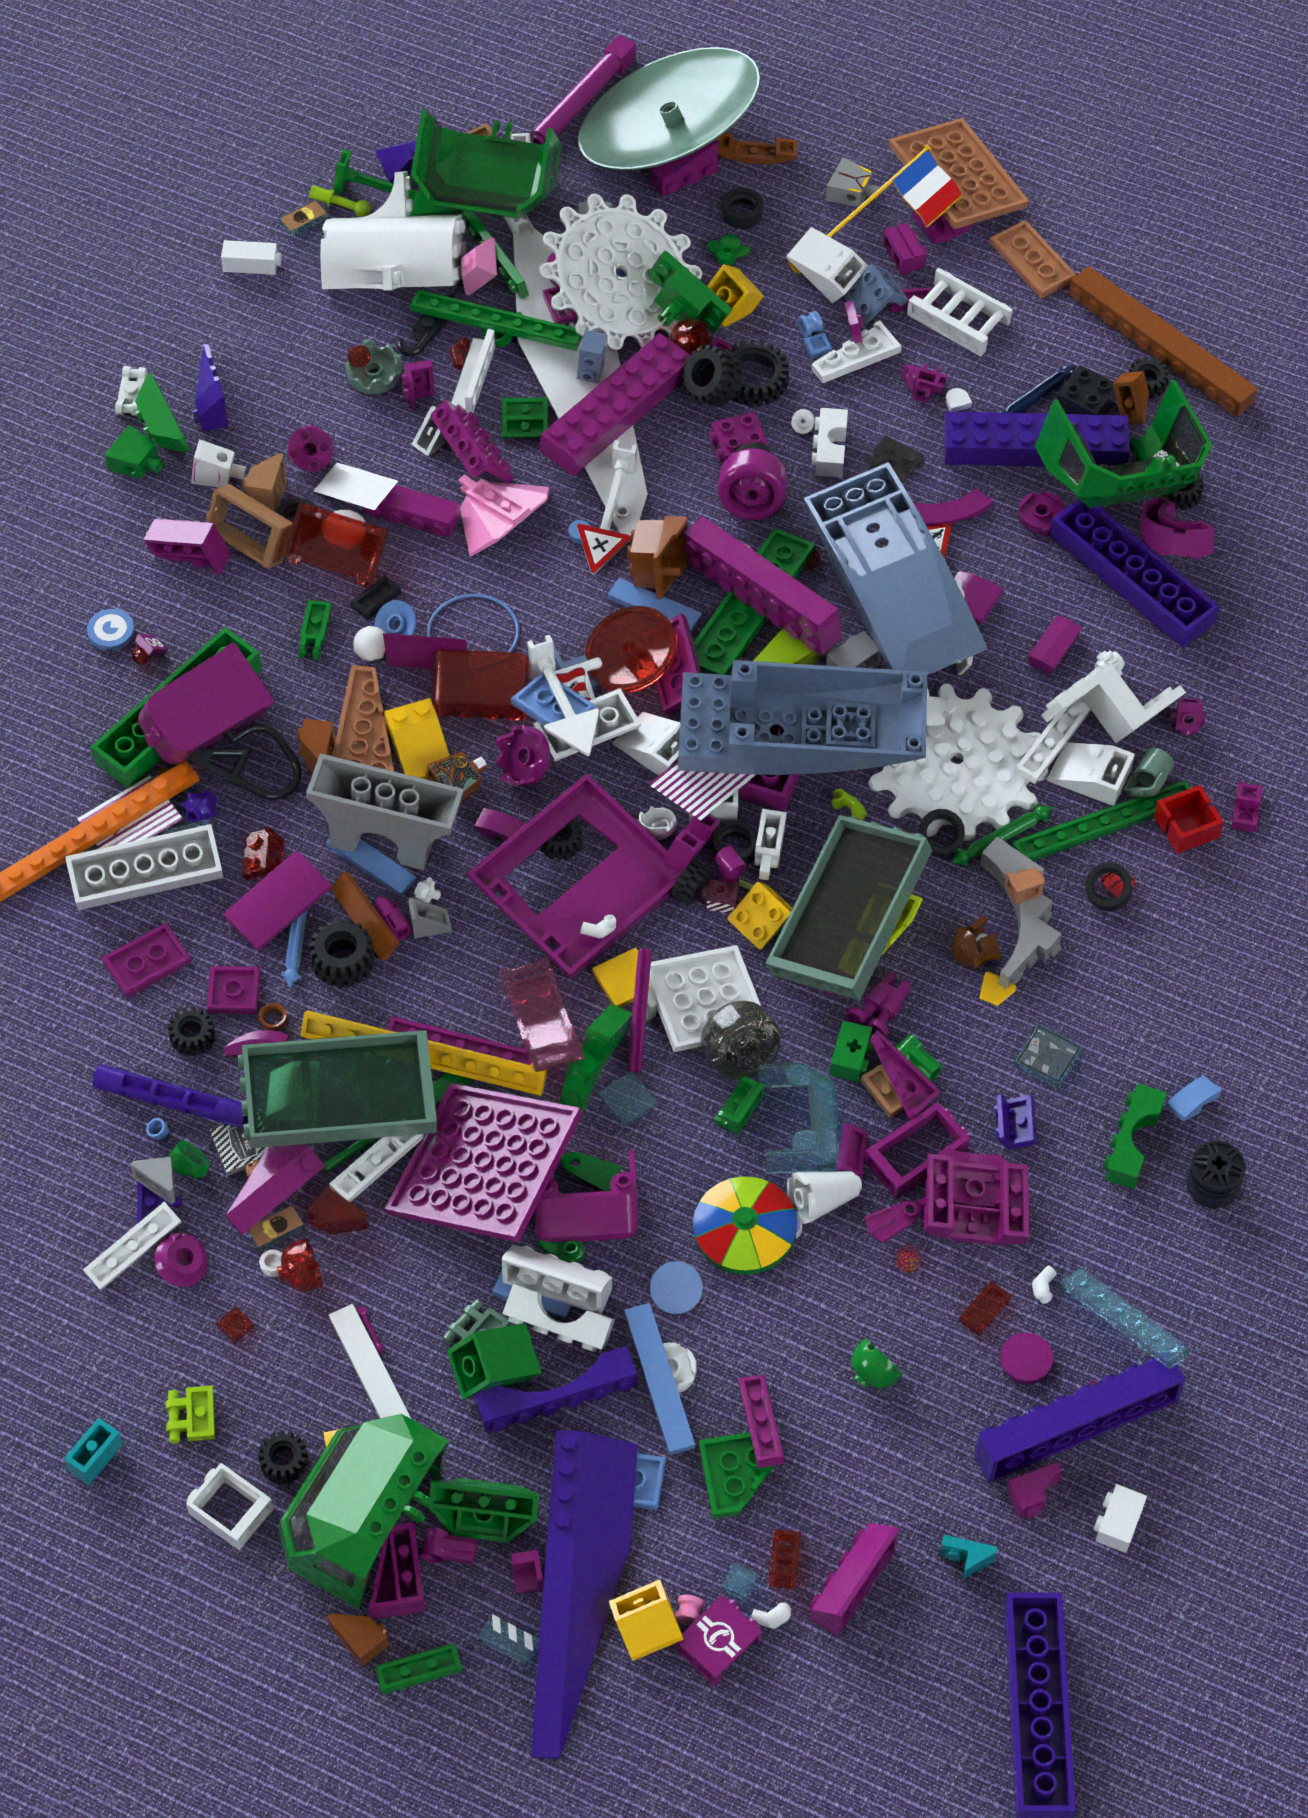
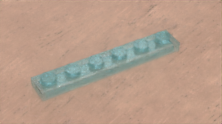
M1079 1268L1062 1280V1288L1168 1369L1173 1368L1190 1356L1187 1346L1083 1268Z

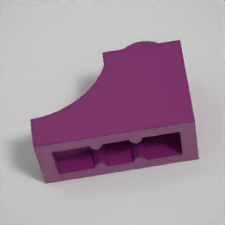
M1058 1462L1008 1480L1006 1491L1019 1519L1026 1516L1033 1518L1043 1512L1047 1501L1045 1497L1046 1491L1052 1485L1060 1482L1062 1469Z

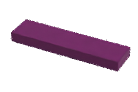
M757 1375L738 1378L739 1390L757 1467L762 1468L784 1464V1455L765 1376Z

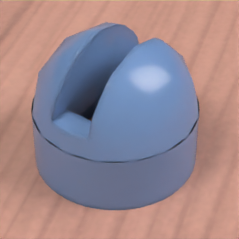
M154 1118L147 1124L146 1132L154 1140H163L169 1134L168 1125L160 1118Z

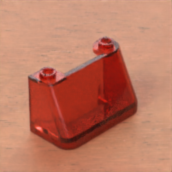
M299 502L283 556L288 557L287 562L299 566H301L302 562L356 578L354 583L368 587L369 583L374 584L390 530Z

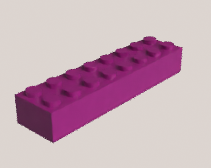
M659 333L541 434L540 452L575 476L684 381L682 380V375L684 374L683 367L687 364V358L692 355Z
M702 516L683 532L687 563L691 568L699 570L707 579L721 585L724 591L734 594L743 604H748L759 615H764L770 619L776 627L783 628L792 638L803 642L809 650L816 651L823 656L842 639L839 610L837 607Z

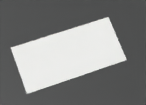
M336 463L315 488L314 492L375 510L398 481Z

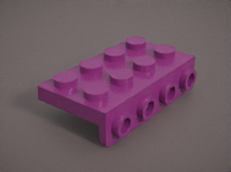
M447 400L442 402L431 413L432 420L472 477L477 478L483 471H487L506 483H510L515 478L510 471L512 469L511 465L500 457L501 451L489 441L490 435L477 424L479 419L471 411L467 413L459 404L455 406Z

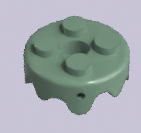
M366 339L361 347L350 350L347 362H344L346 378L349 384L357 391L365 394L387 392L399 382L402 374L400 354H396L388 344L385 347L377 346L372 339ZM373 369H378V370H379V371L376 372V373H370V372H368L369 370H373Z

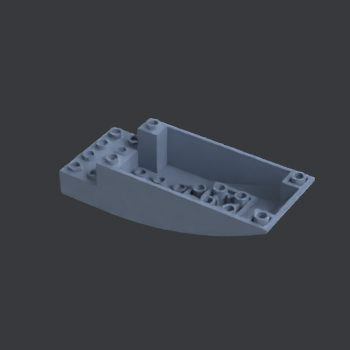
M889 462L804 498L808 517L826 547L830 565L890 670L927 672V675L987 650V645L944 557ZM872 526L880 527L875 533L867 532V529ZM880 540H885L889 542L888 545L883 548H878L875 546L876 543Z
M733 660L732 675L683 672L678 771L753 775L815 774L888 766L926 758L927 672ZM755 724L760 728V731L754 734ZM774 725H779L784 729V732L780 736H775L770 732V728Z

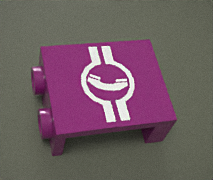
M721 1595L682 1634L684 1640L676 1643L675 1650L716 1687L723 1680V1672L753 1642L757 1645L761 1642L762 1631L760 1625L753 1618H746L741 1613V1608L734 1600H727Z

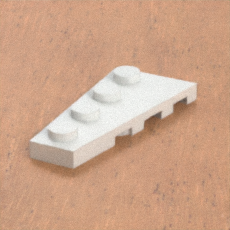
M879 320L874 323L872 329L869 331L865 329L861 332L863 342L855 344L853 341H846L838 351L832 350L812 363V371L822 383L899 354L901 353V345Z

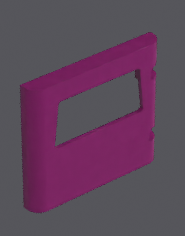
M585 774L467 872V877L522 932L542 949L569 978H574L667 899L682 873L671 868L668 863L662 860L667 850L588 774ZM581 817L618 848L542 913L536 915L507 881L505 876L574 818ZM496 891L503 897L502 899L495 894ZM606 915H613L617 920L615 930L604 938H596L580 933L583 921L596 925L604 920ZM548 944H551L556 951H553Z

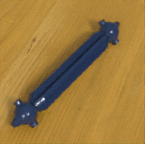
M1064 365L1060 368V371L1054 372L1007 405L1004 411L1001 410L997 413L1022 412L1062 384L1065 378H1070L1074 373L1076 365Z

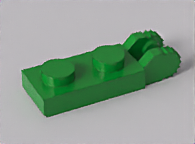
M308 600L300 633L299 658H305L307 643L315 644L312 653L313 659H320L331 615L332 602Z

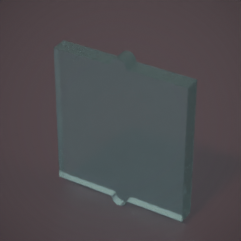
M629 1072L617 1081L613 1080L610 1086L598 1093L600 1099L624 1127L639 1117L643 1118L645 1113L658 1105L657 1100L633 1072Z

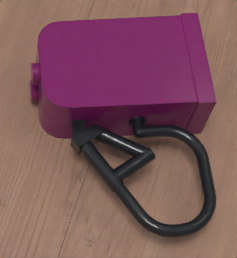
M235 642L156 691L149 697L140 711L138 723L145 733L147 744L151 748L154 747L160 757L170 764H179L191 758L196 768L202 772L207 770L266 800L282 799L291 794L300 783L302 774L300 762L284 737L275 728L266 724H252L235 734L233 733L248 723L264 716L275 702ZM251 733H266L275 739L293 767V778L285 788L279 791H265L239 777L251 754V750L245 747H208L225 737L230 743L234 744ZM238 757L231 772L210 761L211 758Z

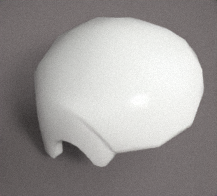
M367 626L359 630L353 641L354 652L365 661L383 658L385 653L383 633L386 632L374 626Z
M650 807L647 813L644 814L642 811L639 813V824L658 841L669 837L676 830V816L667 808Z

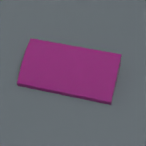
M296 850L225 911L223 915L228 924L259 952L329 891L332 886Z

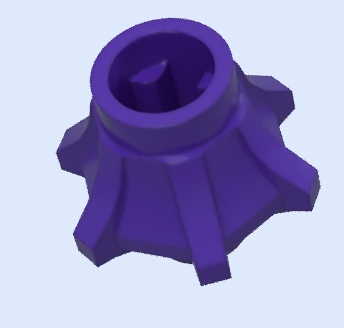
M203 790L198 794L189 793L187 795L188 800L181 803V808L186 811L187 819L193 823L200 822L204 826L209 825L210 818H215L216 816L214 809L217 804L216 796L208 790Z

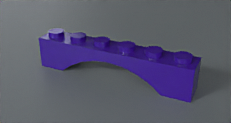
M627 1346L602 1353L585 1374L559 1388L539 1392H525L496 1386L474 1393L475 1404L485 1432H497L506 1428L507 1425L516 1422L519 1424L526 1423L532 1417L541 1414L545 1416L551 1415L563 1407H576L582 1404L583 1401L592 1398L596 1400L602 1399L608 1393L617 1390L621 1392L627 1391L637 1384V1372Z

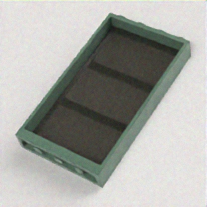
M839 815L765 963L771 974L860 1001L932 853L927 838L919 833H914V835L906 833L896 827L892 829L887 828L874 821L870 823L861 821L855 816L846 817Z

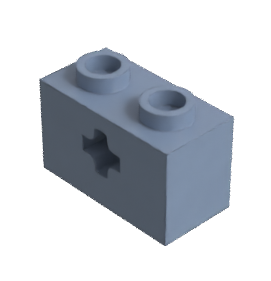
M585 329L579 349L577 379L599 384L605 363L607 334Z

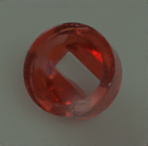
M137 644L133 650L132 659L138 665L147 664L152 656L148 655Z

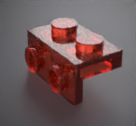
M270 827L246 834L241 876L246 880L268 875L281 864L284 839Z

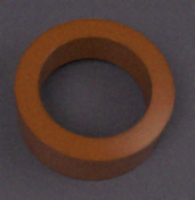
M269 1003L263 1006L259 1012L261 1026L269 1031H279L284 1028L287 1023L285 1008L278 1003ZM272 1011L279 1012L283 1016L282 1020L274 1025L264 1021L265 1015Z

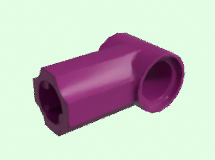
M727 846L715 856V861L719 865L717 884L721 889L731 891L737 888L739 875L745 871L747 866L732 846Z
M428 1528L425 1531L420 1557L432 1563H442L444 1560L473 1565L478 1542L477 1539L452 1536L442 1529Z

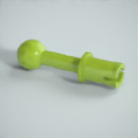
M312 185L309 194L311 199L326 203L328 207L333 203L354 210L355 214L360 217L368 216L371 213V205L365 200L355 202L334 195L335 190L333 189L330 191Z

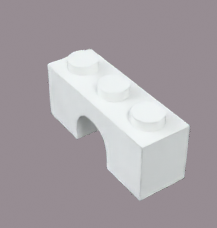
M821 408L820 417H815L814 430L819 431L818 435L814 434L813 448H817V453L812 452L811 466H816L815 476L842 478L845 445H836L832 442H845L848 410Z

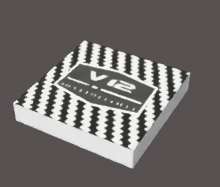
M257 1113L258 1133L266 1132L259 1113ZM225 1124L210 1130L227 1176L245 1170L248 1163L252 1166V1161L260 1160L268 1148L250 1149V1139H244V1129Z

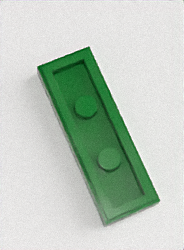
M455 1643L375 1666L382 1695L463 1672Z

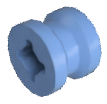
M817 311L810 312L808 316H798V326L804 337L811 336L813 332L820 333L823 331L822 319Z

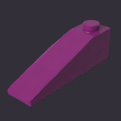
M305 1144L268 1147L225 1217L242 1236L314 1178L325 1165L311 1148Z

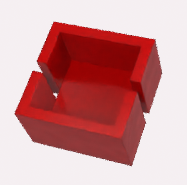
M1201 784L1157 801L1154 818L1162 831L1167 833V839L1176 854L1220 838L1224 821L1214 805L1210 806L1211 800Z

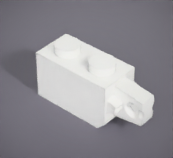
M762 809L754 865L760 866L759 879L769 880L771 868H779L787 812Z

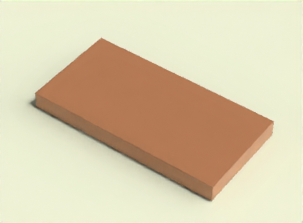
M1026 220L990 237L989 243L1040 299L1068 286L1071 283V279L1076 276L1072 269Z

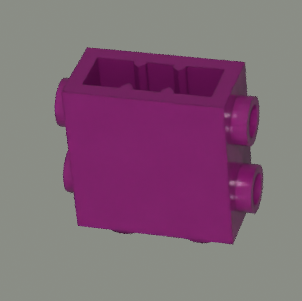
M755 412L712 422L711 432L708 433L710 444L716 447L717 460L719 463L722 462V464L737 449L746 444L760 442L769 446Z

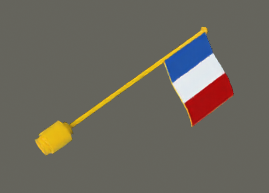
M925 145L923 151L837 225L827 236L831 238L892 183L902 198L921 217L926 228L962 197V194L956 183L936 163L930 153L931 147ZM788 260L790 268L800 274L801 272Z

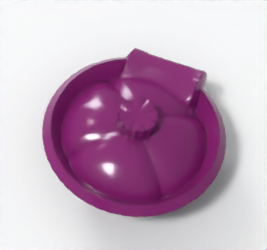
M169 1233L168 1237L162 1240L156 1248L154 1255L155 1267L159 1275L167 1283L177 1287H189L198 1283L206 1274L208 1268L207 1253L193 1234Z

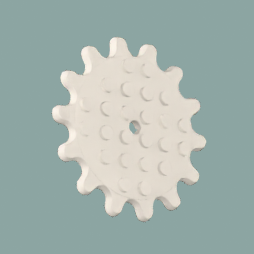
M591 194L588 197L589 211L586 214H578L571 207L562 208L560 219L565 225L566 231L562 234L548 231L543 235L544 246L554 252L556 259L553 262L541 265L540 276L544 279L555 281L560 287V292L552 297V308L556 311L564 309L573 310L578 316L575 330L580 336H584L585 329L590 331L597 329L607 334V346L612 351L620 350L626 337L634 338L642 348L654 338L655 331L657 330L666 332L670 337H679L683 333V326L674 319L669 326H664L663 323L667 317L661 323L658 320V315L664 309L654 299L662 287L652 281L648 272L659 256L666 250L698 279H701V269L696 265L686 264L682 259V252L690 246L689 237L684 234L677 236L668 235L664 230V224L667 220L666 213L661 209H655L650 215L643 216L636 210L634 197L628 194L620 198L619 206L616 208L606 206L602 197L598 194ZM616 269L623 270L625 277H617Z
M943 684L938 689L937 697L948 700L946 709L941 714L945 718V723L935 727L926 726V758L882 766L883 770L874 774L868 781V785L873 791L888 790L895 795V801L888 809L891 817L900 819L909 813H915L923 819L933 810L948 809L955 812L962 819L965 827L963 841H972L976 836V826L978 824L987 822L997 830L1011 822L1007 814L1011 807L1017 806L1025 810L1036 808L1035 805L1038 804L1037 798L1026 788L1030 781L1014 771L1041 734L1038 732L1024 733L1017 728L1018 723L1024 716L1019 706H1011L1003 711L992 708L990 706L992 696L989 690L982 688L975 693L973 698L961 699L956 696L951 685ZM955 756L964 761L960 764H955L951 762V759ZM1048 768L1045 770V772L1042 774L1038 781H1043L1048 778ZM944 819L935 820L928 826L927 836H934L941 826L952 824Z

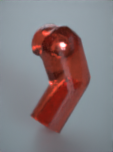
M465 337L456 341L449 351L455 369H462L465 364L463 356L470 347V341Z

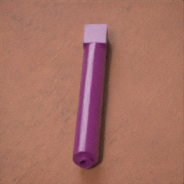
M618 34L604 49V56L531 131L532 143L545 144L547 128H552L556 136H558L617 72L622 74L636 59V43Z

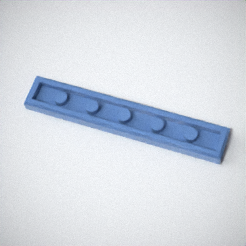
M647 1303L625 1309L624 1314L668 1453L673 1455L695 1449V1442L651 1305Z

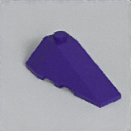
M208 344L203 345L195 396L196 409L192 410L195 424H200L202 432L228 426L224 396Z

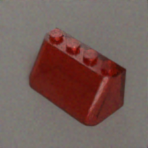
M449 649L435 652L432 704L437 716L527 720V714L511 704V698L530 683L529 658L525 654Z

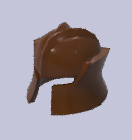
M981 915L972 925L955 929L956 935L954 936L951 952L954 953V958L958 964L972 967L974 971L986 961L1001 959L996 934L986 936L984 924L988 920L985 916Z

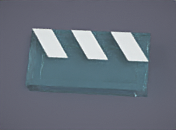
M493 1614L478 1636L479 1641L527 1666L539 1645L538 1638Z

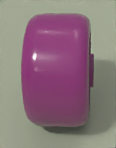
M756 448L737 451L724 461L720 469L717 488L720 502L729 513L744 520L768 518L775 514L785 501L788 485L787 471L783 463L768 451Z

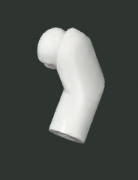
M1046 1266L1032 1282L1034 1296L1043 1304L1051 1301L1053 1297L1049 1291L1048 1283L1057 1273L1051 1266Z
M779 1603L777 1607L768 1613L754 1609L751 1618L759 1625L775 1629L789 1620L791 1608L787 1603Z

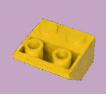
M660 1580L609 1601L615 1621L632 1661L684 1640L672 1605Z

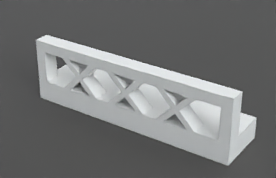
M491 329L487 330L484 340L473 338L451 402L455 406L458 404L462 406L467 413L470 411L474 413L495 350V332Z

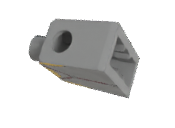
M842 157L827 184L826 201L859 207L865 197L872 196L881 187L872 185V172Z

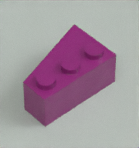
M717 139L682 158L649 168V181L662 197L717 172Z
M154 519L144 538L146 545L154 556L180 563L181 559L193 563V567L199 569L201 566L213 568V572L219 575L222 573L231 555L214 523Z
M414 1522L395 1525L382 1545L380 1563L375 1577L372 1599L369 1604V1613L372 1619L426 1612Z

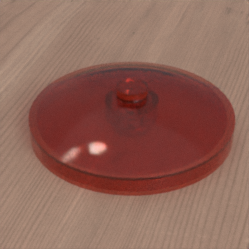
M631 606L617 610L605 617L589 636L585 656L588 661L600 658L602 666L599 669L589 672L596 682L611 691L620 688L623 693H629L647 688L662 678L671 667L677 653V635L668 618L654 608Z

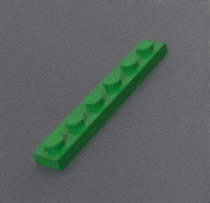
M460 210L462 220H465V227H468L471 238L478 240V245L492 237L474 212ZM495 241L496 266L498 267L499 275L503 280L507 279V284L512 293L516 292L521 299L529 296L525 280Z

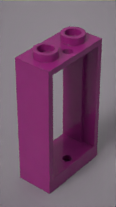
M938 1102L865 1151L864 1163L895 1199L927 1179V1161L901 1177L882 1154L932 1120L936 1119L955 1140V1142L937 1153L938 1155H943L950 1149L962 1152L968 1151L969 1133L963 1126H959L954 1121L952 1113L947 1108H943Z

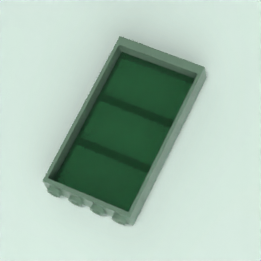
M427 1030L242 1045V1055H238V1069L244 1070V1078L239 1079L240 1092L246 1093V1100L241 1101L242 1116H248V1124H243L244 1139H250V1149L436 1133L437 1118Z

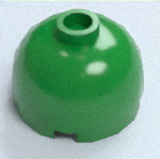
M866 1338L853 1351L851 1365L857 1373L854 1379L864 1388L870 1385L875 1389H885L893 1385L904 1374Z

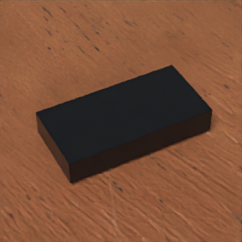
M384 575L352 600L351 607L368 620L383 605L401 594V588Z

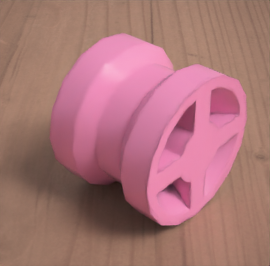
M680 1595L677 1602L679 1610L675 1612L677 1622L691 1626L701 1616L700 1612L704 1609L705 1601L693 1595Z

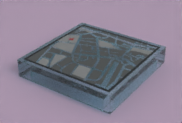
M1038 1024L1016 1058L1014 1066L1059 1089L1082 1052L1083 1046Z

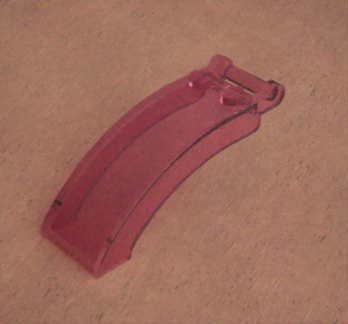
M546 956L540 958V961L508 970L507 968L499 969L511 1012L533 1071L539 1072L584 1059L578 1036H576L570 1023L548 957ZM543 970L542 974L534 975L512 982L510 981V979Z

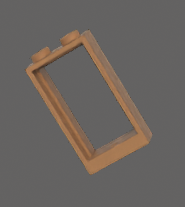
M231 484L215 489L211 497L210 510L206 515V522L214 523L224 542L269 569L281 564L294 523ZM229 501L272 527L267 547L224 522Z

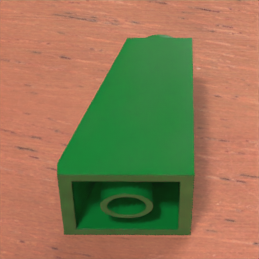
M525 1323L474 1332L447 1349L462 1400L474 1398V1393L496 1386L508 1388L528 1382L542 1373Z

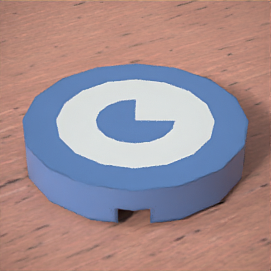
M119 609L102 610L89 620L87 626L88 637L92 645L100 650H120L133 640V620L129 614Z

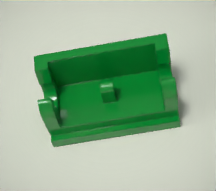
M742 1076L737 1087L715 1117L714 1123L739 1135L764 1097V1084Z

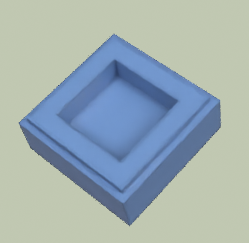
M825 333L803 339V344L811 359L822 357L832 351Z

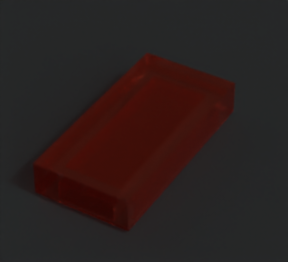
M990 1281L960 1315L959 1322L980 1336L1011 1301L1012 1295L993 1281Z

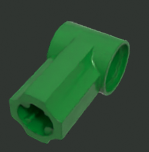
M908 1034L895 1046L931 1082L942 1071L943 1066L924 1050L922 1043L914 1035Z

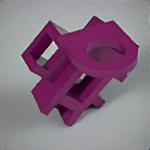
M924 363L923 368L909 364L905 365L902 378L905 381V385L912 392V399L928 403L932 393L941 394L948 375L941 374L940 367H937L936 371L927 369L928 364ZM926 377V378H930V379H933V380H932V382H931V381L924 380V378ZM918 392L926 393V395H919Z

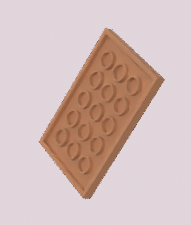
M963 118L889 139L888 146L904 166L923 151L925 145L931 147L930 153L936 163L956 183L962 194V197L942 214L953 229L1028 207L1029 200Z

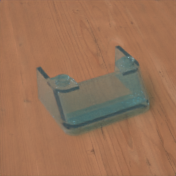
M800 1062L759 1064L758 1083H763L764 1088L792 1086L808 1088L811 1130H802L793 1136L792 1149L767 1151L766 1174L832 1171L837 1169L840 1130L836 1089L833 1080Z

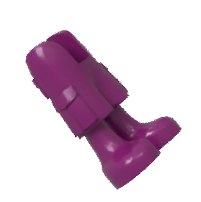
M889 972L864 997L866 1005L864 1008L851 1007L845 1013L847 1021L872 1027L871 1037L877 1030L886 1037L889 1032L886 1022L887 1020L894 1019L904 1004L903 1001L910 991L911 983L904 979L895 988L893 984L897 975ZM880 1012L878 1016L872 1019L867 1025L873 1013Z

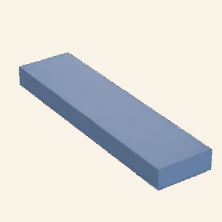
M618 578L608 593L609 600L663 623L682 613L687 618L691 634L702 618V613L666 597L657 599L656 593L642 587H634L633 583Z
M330 838L326 841L328 848L399 897H402L417 881L416 876L362 839H359L353 853L330 847Z

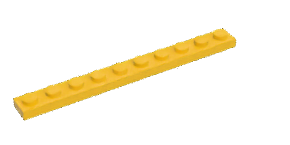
M307 1010L304 1012L300 1036L309 1039H323L398 1032ZM428 1040L431 1069L539 1096L543 1094L548 1069ZM413 1049L375 1052L378 1056L414 1064Z

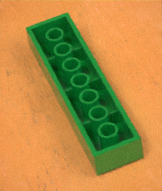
M226 627L223 628L90 746L94 763L126 788L131 787L162 759L155 748H151L147 744L145 733L138 723L140 711L149 697L216 655L233 642H235L256 674L262 669L260 652Z

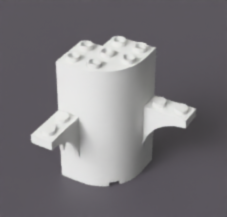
M407 171L395 172L391 194L384 205L377 211L365 217L331 218L325 221L323 226L324 239H321L320 252L322 289L374 288L385 291L400 287L454 286L459 284L460 279H462L460 260L463 255H466V242L462 240V233H465L466 229L465 220H462L461 215L410 216L409 212H412L413 209L412 199H409L408 190H411L412 185L411 177L408 176Z

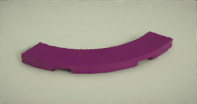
M976 488L969 494L953 501L938 504L914 503L926 526L947 523L954 525L958 521L967 518L970 520L984 513L993 506V501Z

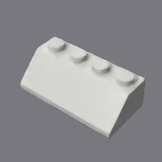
M620 688L590 700L591 703L596 705V709H599L592 746L641 727L639 719ZM539 722L534 723V727L541 730L548 740L551 761L555 762L579 752L546 732L544 726Z
M513 1244L502 1257L503 1283L511 1286L519 1284L541 1292V1295L586 1311L591 1310L602 1314L612 1290V1277L600 1270L592 1271L586 1269L576 1262L568 1263L562 1261L552 1254L544 1255L535 1252L528 1246L520 1247Z

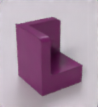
M538 1550L511 1554L516 1593L524 1594L543 1591V1578Z

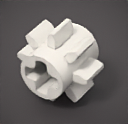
M1104 651L1096 657L1098 661L1095 664V669L1100 665L1104 669L1109 664H1112L1120 676L1123 674L1121 669H1123L1124 661L1117 652Z

